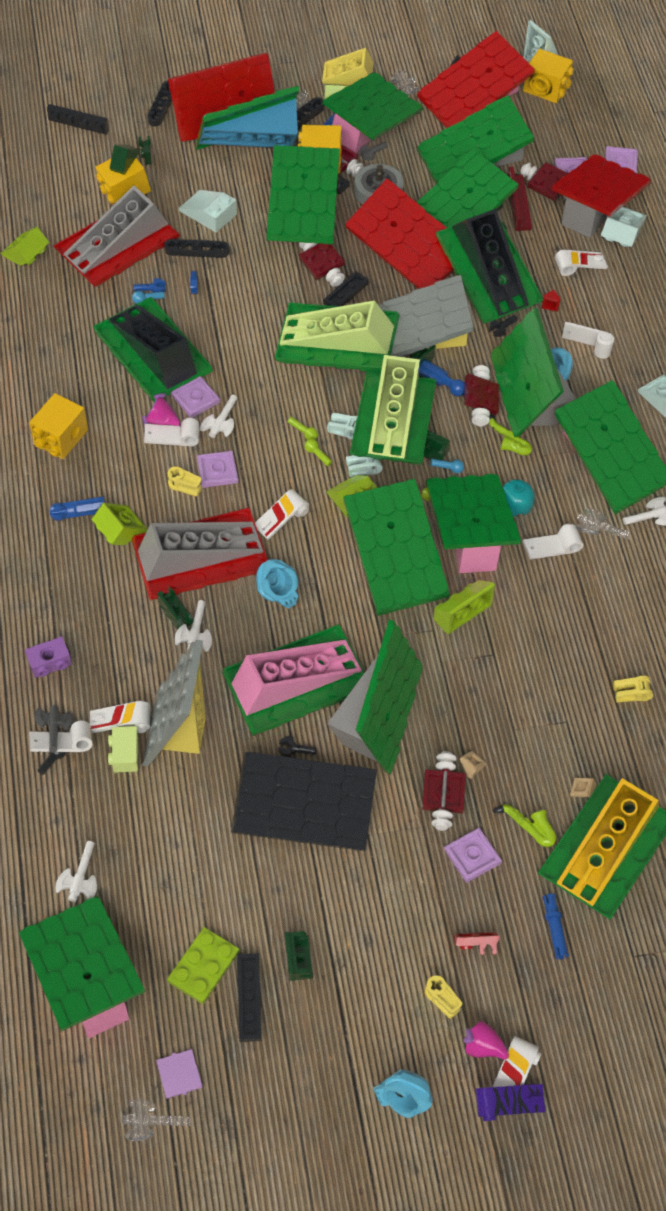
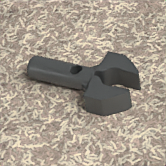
M382 142L371 148L364 145L360 148L359 156L363 155V160L371 161L374 159V153L387 148V143Z

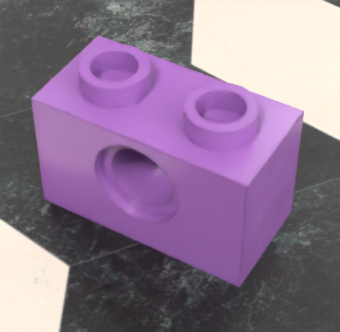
M62 636L25 649L34 678L46 676L53 671L63 670L72 665L70 654Z

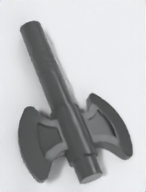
M55 705L50 707L49 713L44 712L40 708L35 712L36 723L41 728L47 724L50 727L49 751L51 753L57 752L58 727L62 726L64 730H67L73 723L72 712L68 711L64 714H59L58 707Z

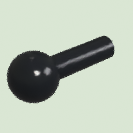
M50 752L48 758L38 768V772L44 775L56 759L63 758L66 752Z

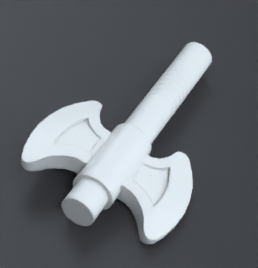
M230 396L217 419H214V414L205 418L200 425V431L203 432L210 429L209 436L211 438H215L219 431H222L225 437L229 436L233 431L234 421L232 418L227 421L225 419L235 404L237 396Z
M657 497L650 500L646 508L652 509V511L623 518L624 525L650 518H658L655 524L665 526L666 506L664 503L666 497Z
M198 601L191 630L187 629L186 624H183L175 634L176 646L183 642H188L187 646L189 648L191 642L202 640V648L205 652L209 651L212 644L211 633L208 629L200 633L205 601Z
M87 841L75 876L71 875V870L68 868L57 879L56 893L70 889L68 900L71 902H76L80 892L87 899L95 897L97 891L95 876L92 875L88 880H84L95 845L92 841Z

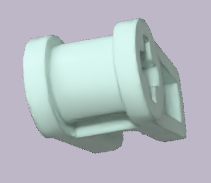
M332 413L331 422L327 425L328 432L353 439L356 424L354 421L357 420V416Z
M354 455L346 457L349 477L355 475H375L383 469L382 464L377 459L356 457Z

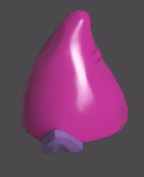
M166 394L154 395L155 403L146 416H142L144 425H180L181 422L173 408L164 399Z
M479 1021L472 1029L467 1028L466 1037L464 1038L466 1054L476 1058L489 1056L498 1057L503 1060L509 1058L505 1044L490 1025Z

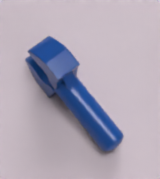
M192 271L190 274L191 294H198L196 271Z
M154 278V282L151 284H134L133 290L165 293L166 285L164 280Z

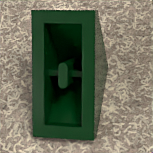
M126 144L114 145L110 170L125 175L140 153V149Z

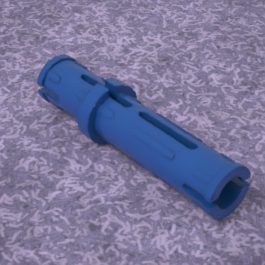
M556 894L544 895L542 899L546 910L545 920L549 924L555 959L561 960L564 959V956L568 958L569 954L561 923L562 913L558 909Z

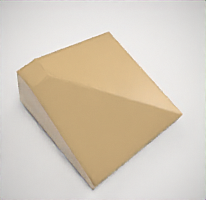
M473 751L460 758L465 772L470 779L487 764Z
M575 778L570 796L590 797L598 784L593 778Z

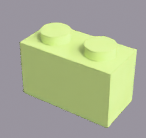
M137 726L112 727V735L108 737L109 747H112V753H108L109 765H112L114 773L137 772Z

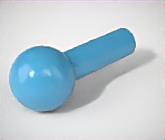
M136 291L132 295V300L137 304L149 297L163 299L164 292L144 294L142 291Z
M431 459L430 466L451 469L454 473H461L464 470V463L458 459L452 462Z

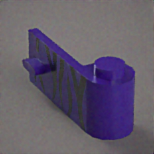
M543 1084L475 1088L478 1117H483V1121L497 1120V1115L545 1112Z

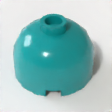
M513 479L502 486L513 516L518 514L526 515L532 510L535 494L529 483L521 479Z

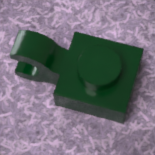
M139 136V146L142 147L141 158H145V165L152 164L151 138L147 136V140L142 141L141 136Z

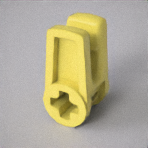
M177 466L168 470V486L170 489L193 496L199 495L202 489L201 477Z
M638 676L614 681L613 689L618 691L615 696L616 702L648 701L652 699L654 695L649 687L650 678L648 676Z
M441 976L430 977L425 988L426 997L448 1018H453L460 1012L462 1002ZM432 986H433L434 988H436V987L438 986V987H439V990H438V989H435V990L433 991V990H432Z

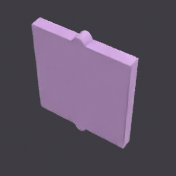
M192 1049L178 1054L172 1053L171 1056L156 1060L167 1099L181 1094L186 1095L187 1092L202 1088Z

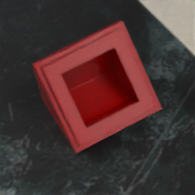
M555 290L544 295L541 309L558 312L561 298Z

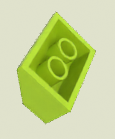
M483 580L468 584L463 591L453 594L448 601L440 603L435 607L433 620L449 635L492 605L495 584Z

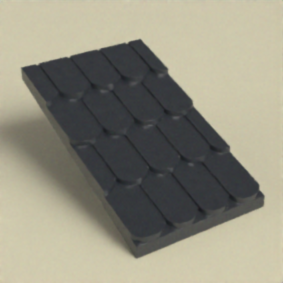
M245 752L231 833L366 851L377 770Z

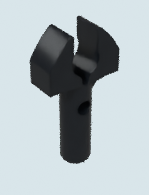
M513 315L503 322L491 321L489 332L497 329L494 331L493 336H504L506 333L505 328L518 320L517 316Z
M287 736L279 740L280 745L289 746L286 749L278 747V752L285 757H291V754L295 752L315 755L317 752L316 747L296 744L294 737Z

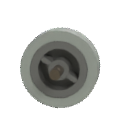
M371 164L363 167L355 176L354 194L356 199L363 205L386 178L403 190V177L401 173L394 167L385 164Z

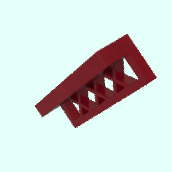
M514 166L509 167L507 175L518 183V189L509 197L515 231H528L532 229L524 177L523 175H515Z

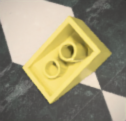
M367 48L326 61L322 78L323 84L352 85L359 79L371 74L374 61Z

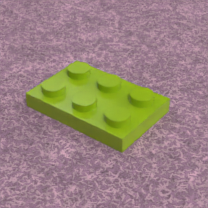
M203 927L167 978V982L204 1005L237 957V954L240 953V949Z

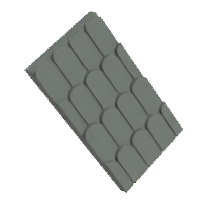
M461 275L435 282L434 285L414 290L410 294L384 301L383 304L378 305L381 310L397 311L400 315L391 356L402 357L425 348L429 349L433 345H436V349L466 346L468 333L472 332L474 328Z
M202 640L191 642L186 654H182L175 670L170 671L166 681L161 683L155 695L142 766H149L161 750L200 754L206 721L200 664Z

